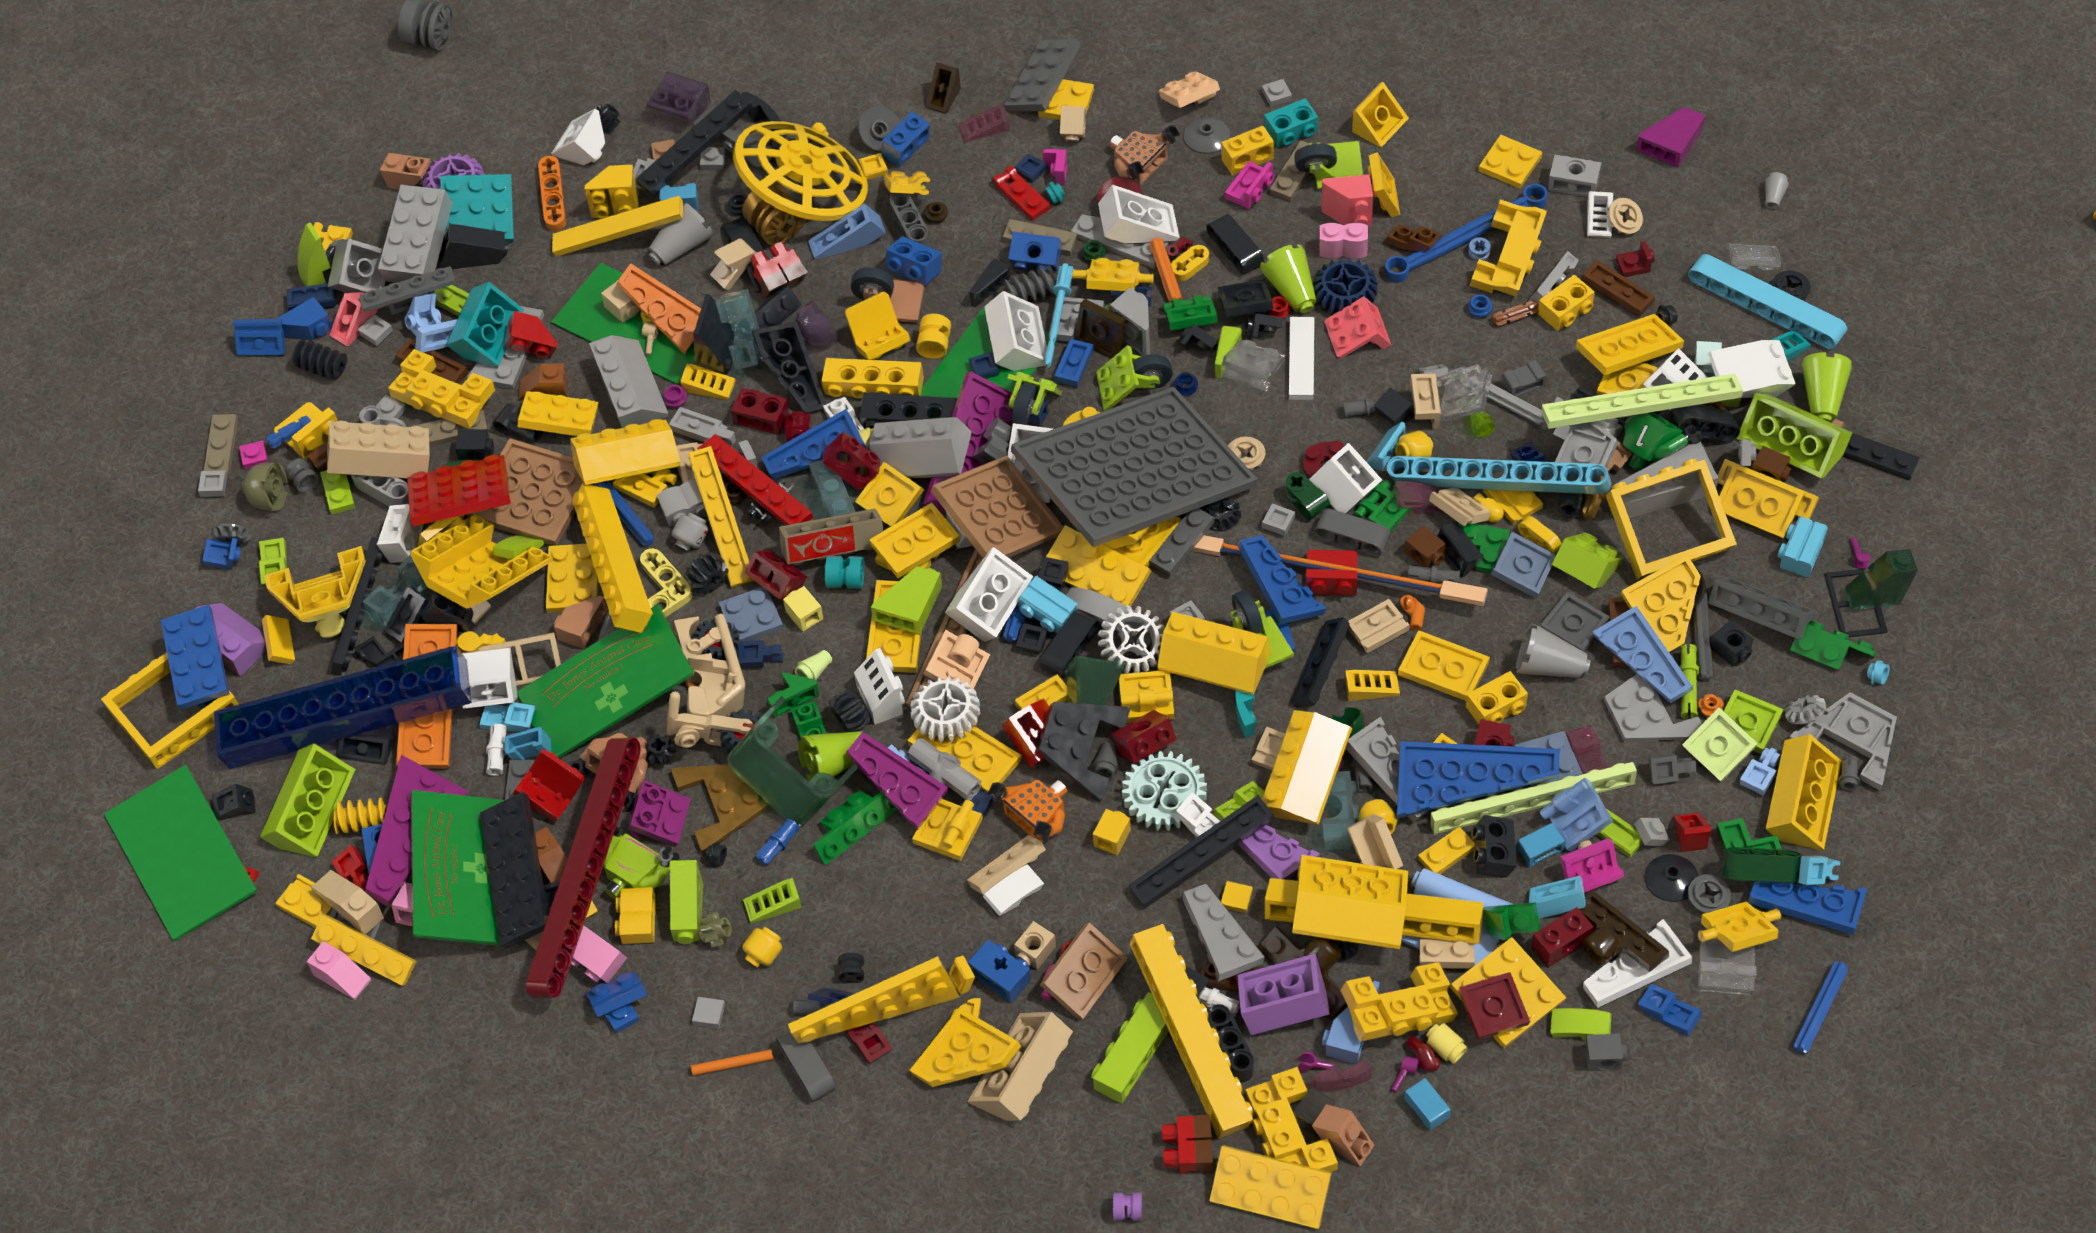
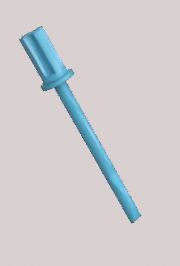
M1063 263V266L1059 267L1057 282L1053 287V293L1057 296L1050 331V341L1045 357L1047 368L1051 366L1053 359L1054 343L1057 338L1064 297L1070 296L1072 292L1070 285L1073 266H1068L1067 263Z

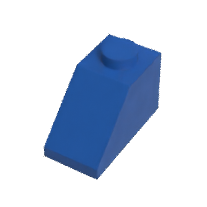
M314 297L277 318L282 319L284 338L314 340L332 329L329 315Z

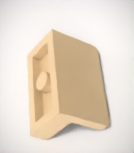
M1411 374L1410 384L1415 420L1431 419L1432 429L1438 430L1441 411L1436 374Z
M1372 814L1347 828L1361 864L1380 867L1387 866L1393 869L1403 866L1384 818Z

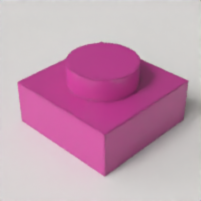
M263 440L239 446L245 470L251 469L257 464L268 462Z

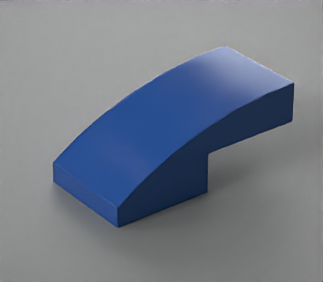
M1654 984L1649 986L1638 1003V1007L1644 1012L1687 1036L1690 1035L1702 1016L1700 1009L1677 1000L1675 993Z

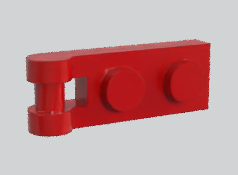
M1010 165L1004 169V173L1001 175L997 174L991 178L993 185L1031 221H1034L1051 209L1050 203L1017 173L1013 166ZM1011 180V184H1006L1007 181Z

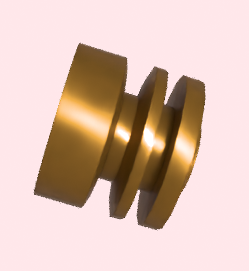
M775 182L768 187L779 196L796 203L779 183ZM754 192L749 194L742 208L743 216L769 245H775L779 242L784 243L793 238L800 231L805 221L804 218L777 209L765 202Z

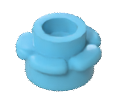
M1881 660L1876 661L1875 664L1871 663L1867 672V677L1871 679V684L1875 685V683L1883 685L1889 675V665L1884 664Z

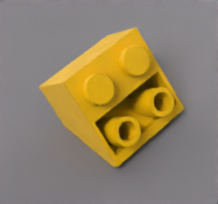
M633 165L608 166L585 185V193L592 218L603 219L638 208L639 192Z

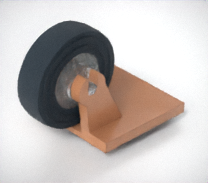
M861 268L853 274L851 291L857 298L864 301L876 294L886 292L890 297L897 321L918 323L925 285L915 281L893 280L887 272L878 268Z

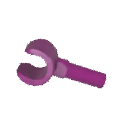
M1851 538L1850 542L1855 554V567L1869 568L1870 553H1861L1856 538Z
M1308 1051L1297 1058L1304 1061L1297 1066L1298 1070L1303 1073L1312 1067L1333 1071L1337 1069V1064L1317 1060L1315 1055Z
M1405 1057L1403 1059L1401 1071L1391 1088L1392 1091L1397 1093L1407 1073L1416 1075L1419 1064L1418 1059L1412 1057Z

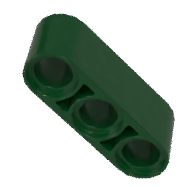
M1729 847L1725 850L1722 875L1732 880L1797 882L1799 880L1802 854L1785 849Z

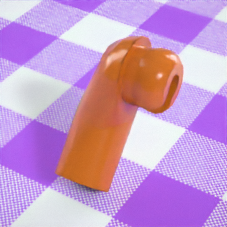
M1404 595L1400 600V604L1403 610L1411 617L1410 629L1420 631L1422 630L1425 608L1416 598L1411 595Z

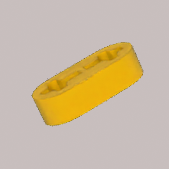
M1194 245L1171 263L1176 280L1186 281L1209 263V250L1203 245ZM1194 255H1197V256L1203 255V258L1196 257V258L1194 259Z
M1527 516L1518 524L1519 532L1527 540L1554 554L1560 549L1562 543L1558 536L1534 517Z

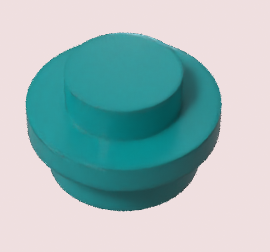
M1051 181L1049 186L1045 188L1054 204L1064 202L1062 197L1065 193L1060 184L1054 185Z

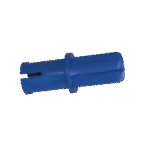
M1018 603L1008 617L1004 629L1003 639L1007 640L1008 643L1017 641L1021 625L1025 623V617L1021 613Z
M787 818L777 832L769 836L770 840L756 854V858L761 864L768 865L781 849L785 850L787 848L786 844L800 830L797 823Z

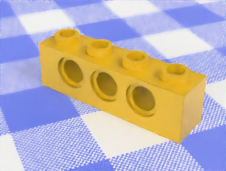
M826 358L822 385L824 394L832 397L848 396L863 398L864 392L921 396L924 374L921 362Z

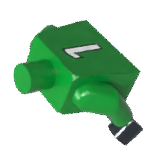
M1660 411L1631 415L1625 421V437L1623 440V445L1634 452L1628 465L1634 469L1642 470L1646 461L1658 462L1687 445V441L1693 444L1699 443L1703 438L1701 431H1697L1694 425H1688L1685 429L1686 434L1683 435L1681 434L1683 430L1658 415Z

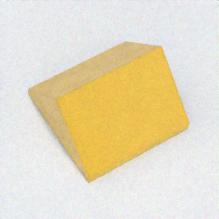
M1384 82L1379 83L1353 111L1352 132L1378 147H1382L1409 119Z

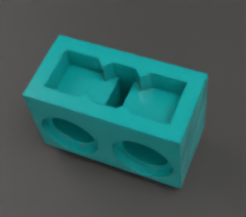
M1306 98L1265 114L1264 127L1273 139L1274 145L1278 148L1283 145H1290L1298 139L1310 137L1318 132V116Z

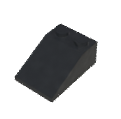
M706 294L693 333L695 364L725 375L726 370H731L733 356L731 355L732 351H736L738 348L739 337L736 336V327L713 297Z

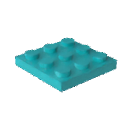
M511 174L440 176L441 189L446 190L453 202L446 230L449 223L502 231L505 232V242H514Z

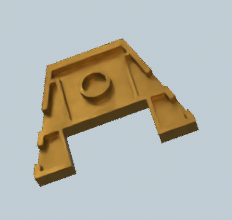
M752 763L671 768L679 792L705 783L717 814L719 823L694 831L702 855L706 853L709 845L712 846L715 842L722 843L729 838L731 833L740 827L743 828L769 809Z

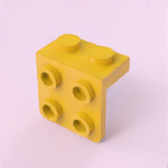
M886 292L876 294L845 310V316L856 348L867 360L878 359L884 353L892 349H899L904 343L911 341L908 332L898 324L890 297Z
M308 402L275 427L274 432L278 433L280 428L294 421L297 423L299 418L307 415L311 422L294 434L291 440L285 442L305 459L307 454L328 440L329 422L338 421L335 412L329 407L322 412L315 405Z

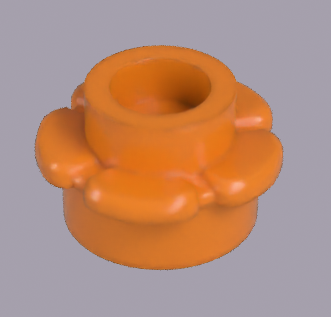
M1707 694L1698 701V708H1700L1701 714L1707 718L1718 708L1723 711V700L1714 694Z

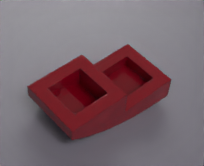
M874 1023L845 1030L869 1064L892 1050L891 1045L879 1027H876Z

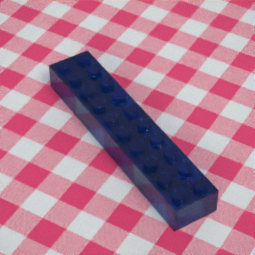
M455 645L214 711L217 756L228 769L298 751L313 743L320 745L471 704L467 659Z

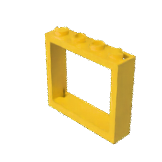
M1696 458L1681 463L1682 467L1673 469L1672 466L1663 468L1658 471L1659 475L1650 477L1649 474L1635 478V483L1626 485V482L1611 486L1612 490L1606 494L1637 580L1655 573L1685 555H1688L1693 562L1729 550L1737 545L1705 459L1698 462ZM1697 472L1721 539L1646 564L1621 496Z
M167 652L158 659L153 660L137 674L130 676L127 681L108 692L101 699L111 715L156 769L175 758L241 710L237 700L229 691V695L216 699L154 745L150 746L119 708L171 673Z

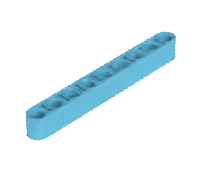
M1396 456L1391 458L1387 464V471L1393 482L1402 486L1603 494L1611 487L1609 473L1606 467L1600 464ZM1398 468H1405L1403 473L1395 474ZM1430 469L1426 475H1419L1421 470ZM1447 470H1454L1452 475L1443 476ZM1479 471L1477 476L1468 477L1470 472ZM1504 472L1502 477L1493 478L1495 473ZM1521 473H1529L1527 478L1517 479ZM1546 474H1554L1552 479L1542 480ZM1571 475H1579L1577 480L1567 481ZM1596 476H1604L1601 482H1593Z

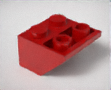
M1044 698L1028 705L1011 716L1002 725L1030 768L1045 760L1036 752L1050 707Z

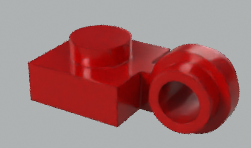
M350 845L331 862L340 876L348 881L353 879L352 883L365 892L368 876L365 873L360 875V873L367 868V865L358 849Z

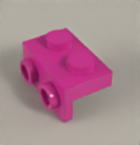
M1248 161L1225 191V199L1250 209L1254 202L1260 200L1265 187L1272 184L1275 176L1273 173V163L1268 162L1263 168Z
M1609 838L1561 856L1564 878L1581 876L1584 893L1624 877L1623 870L1617 865L1614 843Z

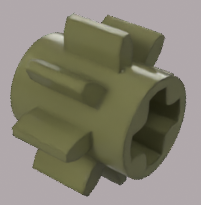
M718 912L707 915L706 918L702 919V923L698 927L700 939L705 943L710 942L712 948L727 942L732 932L729 920L725 917L720 918Z

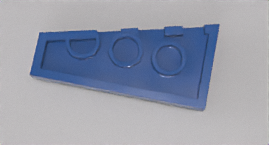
M1262 535L1239 541L1238 548L1279 625L1324 615L1327 608L1322 602L1318 603L1312 597L1313 592L1307 586L1303 587L1296 579L1297 574L1292 568H1287L1281 562L1282 557Z
M1754 881L1748 903L1769 910L1778 909L1782 914L1854 935L1868 888L1858 887L1857 891L1846 890L1844 886L1833 885L1832 888L1817 887V884L1798 885L1792 884V882Z

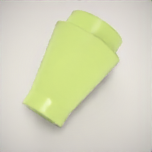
M822 650L818 654L798 662L795 674L817 680L825 668L832 662V657L827 651Z

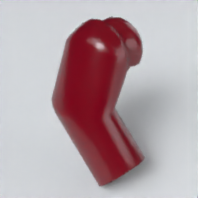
M1180 237L1176 242L1167 247V253L1170 256H1178L1182 251H1187L1191 248L1193 241L1186 239V237Z
M1410 1037L1407 1040L1406 1046L1415 1053L1421 1068L1427 1072L1437 1071L1440 1067V1060L1434 1056L1432 1049L1417 1037Z

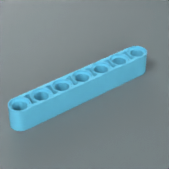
M1701 255L1688 272V277L1693 283L1790 331L1795 330L1801 336L1827 349H1834L1847 331V326L1841 319L1711 255Z

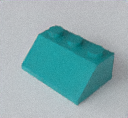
M490 282L476 286L471 289L446 345L464 359L498 367L507 349L504 344L508 320L514 311L523 313L524 309Z

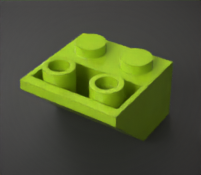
M1583 533L1564 539L1552 565L1596 589L1603 587L1622 563L1624 557L1618 554L1619 551L1610 545L1603 546L1596 542L1597 538L1593 535Z

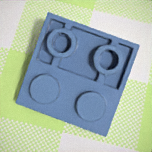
M1585 777L1570 789H1564L1553 797V801L1540 810V814L1544 819L1550 818L1565 840L1566 849L1571 852L1577 849L1581 842L1589 840L1613 822L1591 781Z

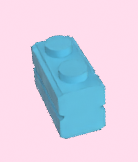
M1804 517L1798 518L1796 525L1790 524L1786 535L1789 541L1787 544L1782 543L1778 553V558H1781L1780 568L1809 577L1826 538L1827 525L1816 521L1812 522V520Z
M1038 576L1034 577L1029 586L1020 595L1018 607L1023 615L1028 618H1036L1040 621L1043 628H1047L1049 632L1054 630L1057 633L1070 615L1077 610L1078 603Z

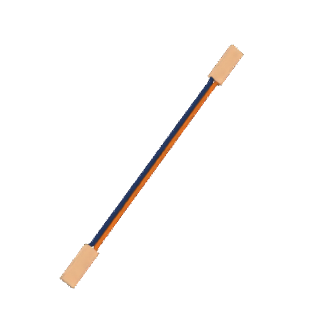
M1205 535L1192 550L1220 556L1221 553L1243 556L1238 546L1226 544L1224 539ZM1279 554L1282 557L1281 562L1286 565L1307 569L1357 570V578L1440 594V598L1484 606L1487 596V588L1445 580L1443 584H1437Z

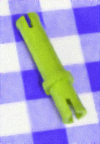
M1687 644L1680 647L1681 665L1679 668L1693 686L1691 692L1681 697V717L1688 719V710L1691 712V718L1698 717L1696 676L1699 675V667L1696 665L1697 647L1690 644V653L1687 654Z

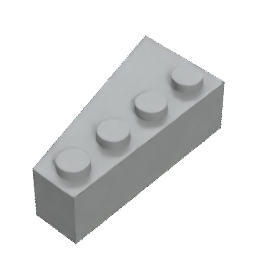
M1700 441L1676 451L1618 483L1626 482V485L1635 483V478L1649 474L1650 477L1659 475L1658 471L1663 468L1672 466L1673 469L1682 467L1681 463L1696 458L1697 462L1705 459L1715 488H1717L1718 476ZM1697 472L1621 496L1629 518L1706 497Z

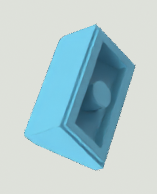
M1400 422L1387 431L1367 460L1371 468L1377 471L1384 469L1395 453V446L1399 437L1405 435V423Z
M1581 876L1530 888L1529 903L1536 902L1539 919L1569 912L1576 907L1578 909L1585 907L1586 901Z

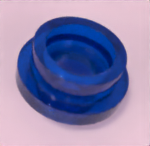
M1183 372L1175 379L1174 387L1181 395H1192L1198 389V380L1193 374Z

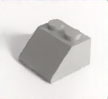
M349 238L338 241L336 243L328 287L345 293H366L370 290L383 288L385 279L378 270L383 249Z
M1129 288L1110 304V310L1125 318L1122 341L1142 356L1150 355L1148 300L1142 293H1137L1132 288Z

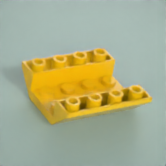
M475 514L411 550L410 554L428 588L466 609L491 599L552 562L553 557L535 547H531L511 560L494 556L493 546L497 544L492 542L494 525Z
M1307 855L1299 857L1297 875L1299 880L1292 933L1400 949L1406 911L1408 871Z

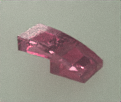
M1396 481L1394 489L1398 507H1419L1420 513L1444 512L1429 501L1431 493L1435 492L1438 494L1441 490L1440 488L1418 482Z
M1592 725L1567 731L1569 744L1583 774H1587L1591 770L1610 768L1601 752V743Z
M1366 1059L1344 1072L1335 1064L1313 1077V1089L1315 1092H1335L1355 1087L1371 1079L1372 1067Z

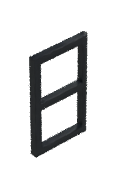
M1870 568L1826 572L1824 574L1840 632L1849 635L1848 638L1888 632ZM1866 574L1872 598L1837 601L1831 578ZM1874 604L1880 628L1846 632L1840 608Z

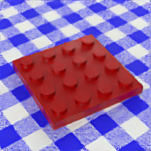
M490 455L479 461L468 460L453 467L441 466L435 471L428 473L420 471L408 477L409 510L412 527L511 504L504 455Z

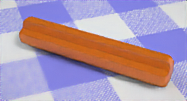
M1154 238L1149 244L1168 301L1172 302V299H1182L1163 239Z

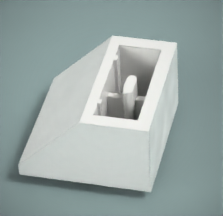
M1349 443L1309 479L1327 495L1330 505L1334 510L1342 513H1347L1382 481Z
M511 647L459 654V686L463 708L512 703L518 698Z

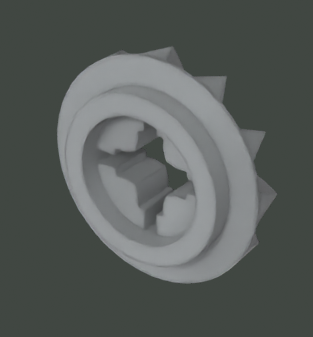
M1807 695L1805 698H1798L1796 702L1789 703V707L1785 709L1786 720L1792 724H1807L1815 721L1826 711L1824 698H1819L1818 695L1812 697Z

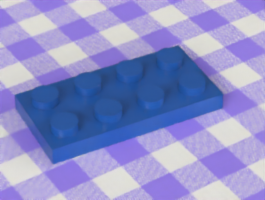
M206 605L160 620L177 706L180 710L229 695L212 608Z

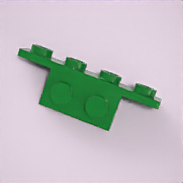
M1813 620L1807 624L1803 638H1795L1790 649L1795 653L1840 670L1849 647L1874 658L1877 654L1872 650L1873 645L1862 640H1858L1857 644L1847 640L1849 635L1834 630L1833 634L1823 630L1824 625Z
M860 790L850 795L843 804L829 811L827 816L820 820L823 828L828 831V833L813 844L821 862L825 865L829 864L898 809L882 792L873 798Z

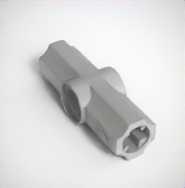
M923 738L918 739L910 747L908 758L929 772L928 775L951 788L966 800H972L978 794L982 781L961 767L960 760L955 756L939 751Z

